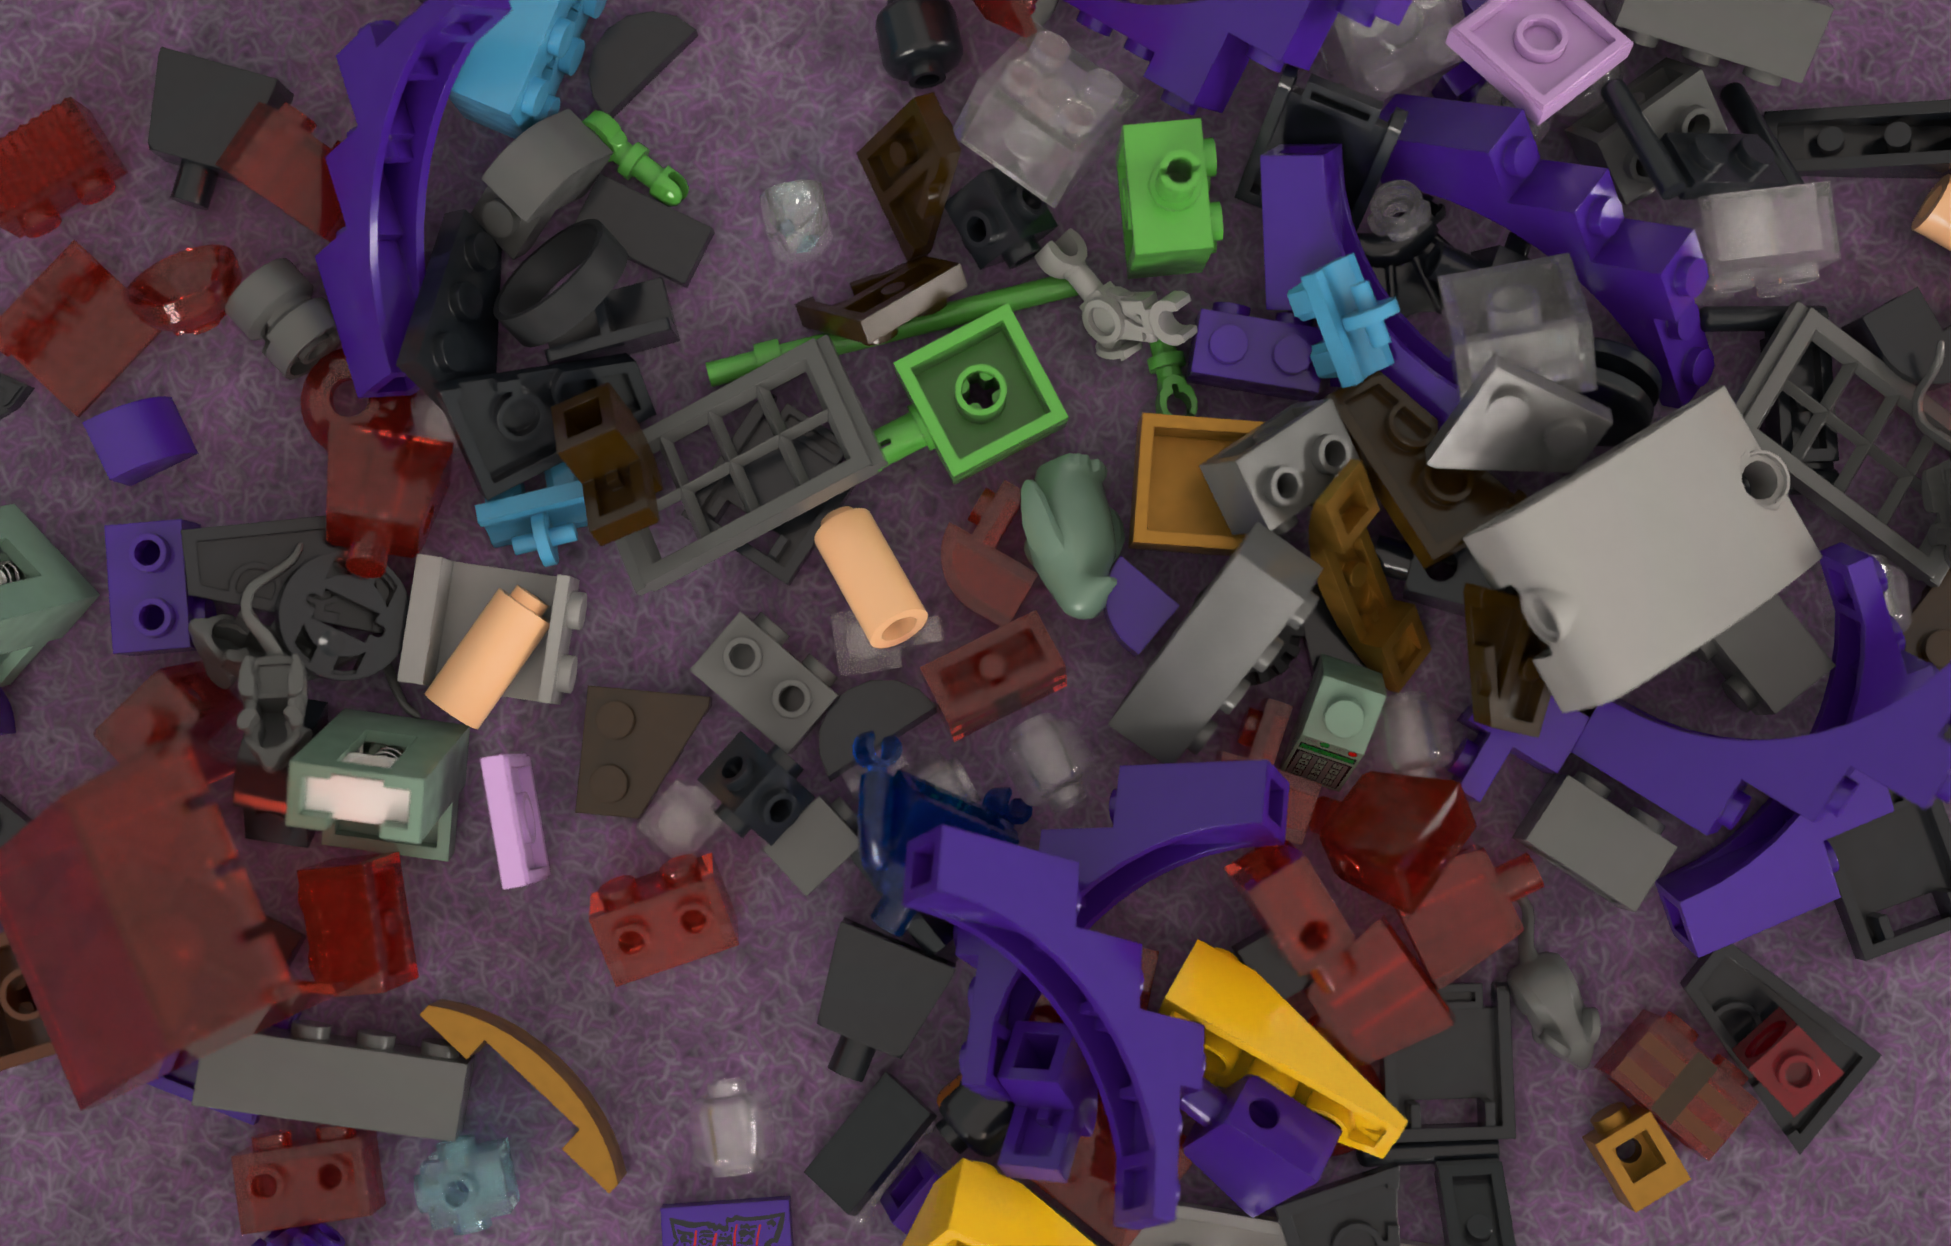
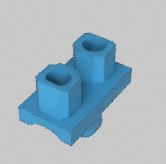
M1354 253L1338 257L1300 277L1302 283L1288 291L1287 297L1295 317L1300 318L1302 321L1316 318L1322 333L1323 340L1312 345L1310 355L1319 378H1339L1342 388L1358 385L1369 375L1395 363L1388 345L1391 339L1384 319L1398 313L1400 307L1396 297L1376 301L1369 280H1364Z
M564 462L544 471L547 488L526 493L525 484L522 482L489 500L485 499V503L475 505L477 522L480 527H485L494 548L512 544L516 556L538 551L543 566L550 567L559 564L558 545L579 540L577 528L588 526L583 487Z

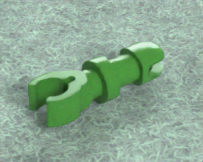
M594 110L582 121L590 130H594L598 137L614 152L608 162L616 163L619 166L617 173L625 179L630 180L632 177H635L650 189L649 195L666 206L679 205L681 200L687 197L689 191L687 180L672 167L667 166L663 168L648 157L650 149L642 143L637 142L632 145L628 142L627 136L610 115L600 110Z
M1158 338L1157 342L1149 343L1152 357L1147 359L1149 372L1156 374L1158 379V395L1155 399L1156 414L1172 415L1167 408V400L1174 393L1175 398H1179L1185 403L1187 408L1186 416H1195L1198 409L1196 394L1193 388L1187 384L1185 376L1181 372V368L1186 365L1184 352L1176 350V346L1163 343Z

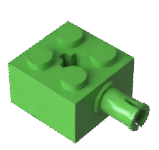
M1201 118L1123 125L1115 158L1127 279L1203 272L1210 255L1217 252V241L1223 240V215L1220 201H1209L1211 177H1216L1217 156L1214 138H1203Z
M1006 303L893 362L895 374L911 403L907 406L909 412L874 430L880 447L890 443V445L882 448L889 465L925 446L930 451L935 449L952 483L956 485L1065 428L1068 415L1009 303ZM978 382L983 390L994 387L996 391L992 394L991 407L982 409L979 403L968 405L965 402L970 398L971 384Z

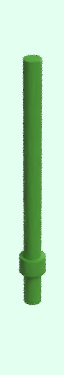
M1050 276L950 301L943 309L936 313L915 317L899 326V332L894 338L878 345L866 346L861 342L828 333L779 344L778 338L753 344L754 351L706 362L707 373L711 386L715 387L731 383L812 338L817 340L826 334L832 339L838 355H843L970 323L1006 303H1009L1014 312L1078 296L1079 294L1067 280Z

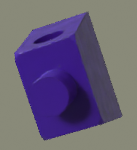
M1248 1074L1223 1091L1203 1077L1202 1091L1180 1097V1109L1195 1120L1183 1144L1184 1155L1252 1218L1318 1183L1342 1133V1130L1257 1075Z

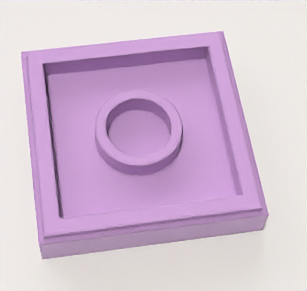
M1488 0L1449 29L1445 42L1517 108L1524 109L1525 115L1537 126L1629 56L1634 44L1585 0Z
M500 754L480 758L503 890L526 886L548 879L551 873L530 756H527V754Z

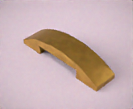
M1350 459L1314 503L1309 521L1310 557L1323 567L1317 582L1327 607L1344 637L1368 669L1383 674L1385 687L1389 691L1399 693L1432 649L1416 605L1393 599L1367 530V526L1380 511L1362 460Z
M440 999L428 1005L420 1013V1016L466 1059L478 1053L487 1043L495 1049L579 1129L562 1150L608 1193L619 1184L627 1172L615 1134L591 1092L558 1055L537 1038L510 1021L465 1003Z

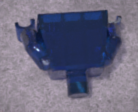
M873 730L860 733L855 738L852 746L855 761L861 767L868 769V772L860 776L858 801L859 857L873 885L878 891L883 893L870 915L871 919L885 931L897 936H903L918 910L902 906L908 841L940 825H946L1018 845L1020 840L1014 825L1026 823L1032 816L1033 808L1026 798H1014L1009 803V799L1012 796V789L1010 787L990 789L984 796L981 805L899 768L893 777L887 773L888 766L895 764L900 759L903 752L902 743L894 735L884 737L881 745L882 754L879 758L873 749L875 733Z

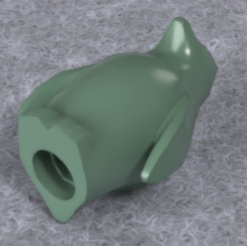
M1068 453L1041 465L1036 470L1034 480L1028 479L1023 483L1021 488L1022 525L1027 537L1024 543V551L1028 561L1036 569L1043 583L1062 610L1069 616L1086 620L1092 619L1102 612L1106 607L1109 594L1117 585V579L1108 576L1112 564L1120 555L1125 542L1124 525L1119 514L1109 506L1103 481L1107 477L1108 470L1104 463L1099 459L1090 460L1086 454Z

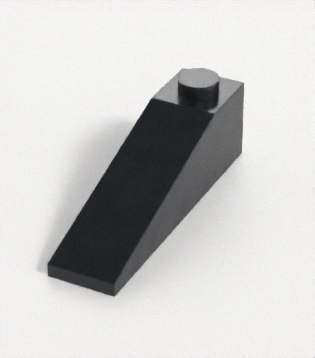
M1951 99L1764 112V120L1800 176L1941 179L1947 174L1951 175Z

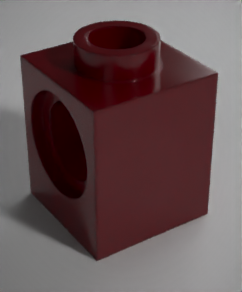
M1781 1007L1776 1009L1731 1049L1745 1067L1793 1117L1798 1115L1844 1074Z

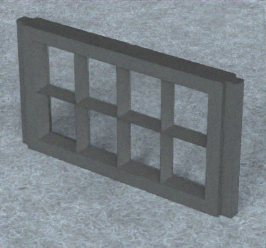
M1799 301L1793 302L1788 307L1734 397V403L1761 450L1772 452L1779 456L1786 464L1790 475L1791 487L1917 581H1923L1931 588L1939 587L1950 569L1944 559L1945 545H1929L1927 533L1918 549L1888 526L1909 487H1912L1922 495V480L1916 475L1936 442L1924 434L1906 467L1874 445L1896 406L1913 417L1912 397L1916 386L1896 375L1885 362L1814 308H1807ZM1811 341L1843 364L1820 403L1788 380ZM1854 373L1885 396L1863 436L1832 413L1833 408ZM1782 390L1813 413L1791 453L1759 430ZM1925 394L1923 406L1927 420L1935 428L1951 436V413ZM1824 423H1827L1856 445L1834 485L1802 462ZM1867 455L1871 456L1899 478L1877 516H1874L1845 494Z
M828 334L817 340L815 338L808 340L642 430L652 453L655 454L661 450L676 486L674 491L656 500L658 512L681 500L698 540L663 559L649 527L620 538L615 543L635 593L642 596L650 591L656 592L878 474L879 469L889 465L832 339ZM806 372L823 411L787 429L770 391ZM758 399L774 437L738 456L722 417ZM829 422L846 461L809 480L792 440ZM709 425L725 463L689 482L673 443ZM779 448L796 488L760 506L743 467ZM730 474L747 514L710 532L694 493Z

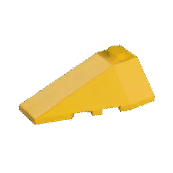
M1197 939L1157 1013L1205 1025L1204 1052L1206 1055V1068L1203 1077L1216 1087L1227 1088L1248 1074L1257 1075L1342 1130L1337 1142L1383 1159L1403 1132L1408 1120L1255 970L1242 964L1231 952L1223 948L1212 947Z
M965 1158L961 1159L934 1182L902 1246H1096L1022 1183L999 1174L998 1170L990 1164L970 1161Z

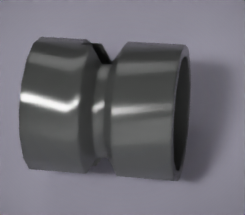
M287 258L275 259L249 275L231 294L225 306V313L249 339L253 341L264 339L265 344L262 353L289 380L300 378L314 370L341 345L329 302L323 297L311 298L313 295V285Z

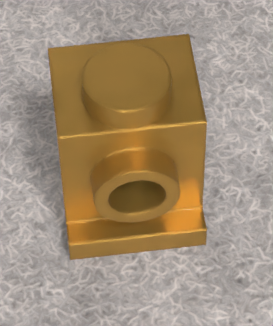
M1617 1102L1603 1108L1590 1119L1594 1130L1585 1134L1582 1138L1613 1188L1612 1191L1618 1201L1635 1213L1691 1180L1651 1111L1637 1104L1627 1108L1624 1102ZM1633 1138L1635 1152L1627 1159H1619L1616 1147Z

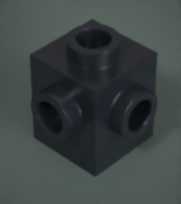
M1021 160L981 172L948 199L944 207L961 235L965 248L973 256L980 270L1002 262H1006L1009 269L1026 263L1034 258L1042 249L1038 242L1058 227L1047 207L1043 193L1035 186Z
M741 731L697 779L722 802L714 813L742 838L752 829L771 846L787 828L795 823L799 815L815 798L796 780L804 771L797 762L776 744L766 753Z

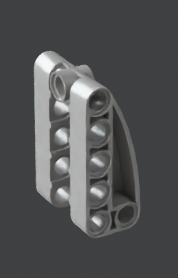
M1725 385L1713 389L1582 465L1575 473L1565 475L1472 530L1462 538L1491 589L1496 590L1512 585L1521 595L1522 610L1527 622L1534 632L1550 646L1536 655L1532 661L1562 713L1600 706L1626 694L1745 617L1800 577L1822 558L1818 547L1787 495L1790 489V475L1786 464L1779 456L1772 452L1761 450ZM1742 474L1750 483L1751 496H1749L1744 488Z

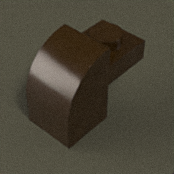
M607 382L552 406L551 413L557 454L582 484L589 533L602 547L660 522L655 493L664 489L658 466L637 420L611 384Z

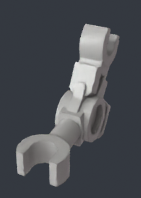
M1072 228L1068 229L1055 243L1053 240L1049 241L1035 255L1037 264L1045 273L1057 279L1067 280L1084 302L1079 306L1082 311L1083 325L1088 334L1097 341L1095 345L1096 354L1101 358L1111 360L1120 358L1121 361H1124L1143 348L1142 342L1153 343L1157 342L1159 338L1163 343L1170 346H1178L1198 333L1196 325H1183L1173 315L1174 311H1178L1191 301L1190 294L1184 291H1172L1158 300L1156 291L1130 292L1121 286H1114L1111 281L1103 285L1085 261L1087 258V246L1083 238Z

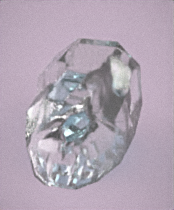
M811 179L795 180L776 184L766 189L759 197L772 255L789 266L821 260L834 243L822 182Z

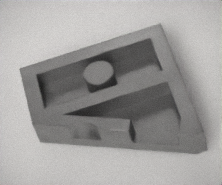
M1494 353L1425 449L1426 464L1434 468L1575 473L1613 424L1611 411L1609 408Z

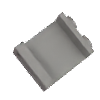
M417 554L397 681L430 686L498 588L511 594L516 585H519L549 606L543 617L550 621V625L545 636L502 696L561 705L562 692L571 694L575 685L578 660L577 656L568 654L572 629L581 630L584 625L587 610V593L578 592L580 580L567 575L557 574V576L455 562L443 557Z

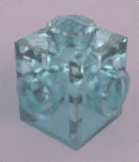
M475 1135L459 1136L455 1142H438L436 1144L437 1152L432 1153L419 1166L421 1174H417L414 1177V1192L418 1209L422 1214L429 1213L432 1230L453 1227L454 1235L471 1234L491 1227L493 1225L492 1218L511 1214L520 1201L508 1137L476 1144Z

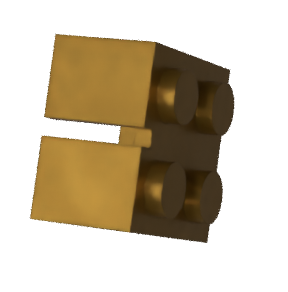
M1142 413L1137 423L1128 548L1231 556L1247 534L1232 535L1199 465L1265 422Z

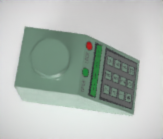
M1321 653L1281 760L1279 772L1340 792L1366 752L1387 697L1383 674Z

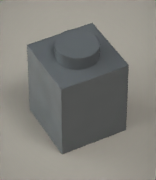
M820 795L804 809L795 823L787 828L772 846L767 844L763 851L807 897L845 862L852 853L866 842L858 832L866 823L841 796L831 803L824 795Z

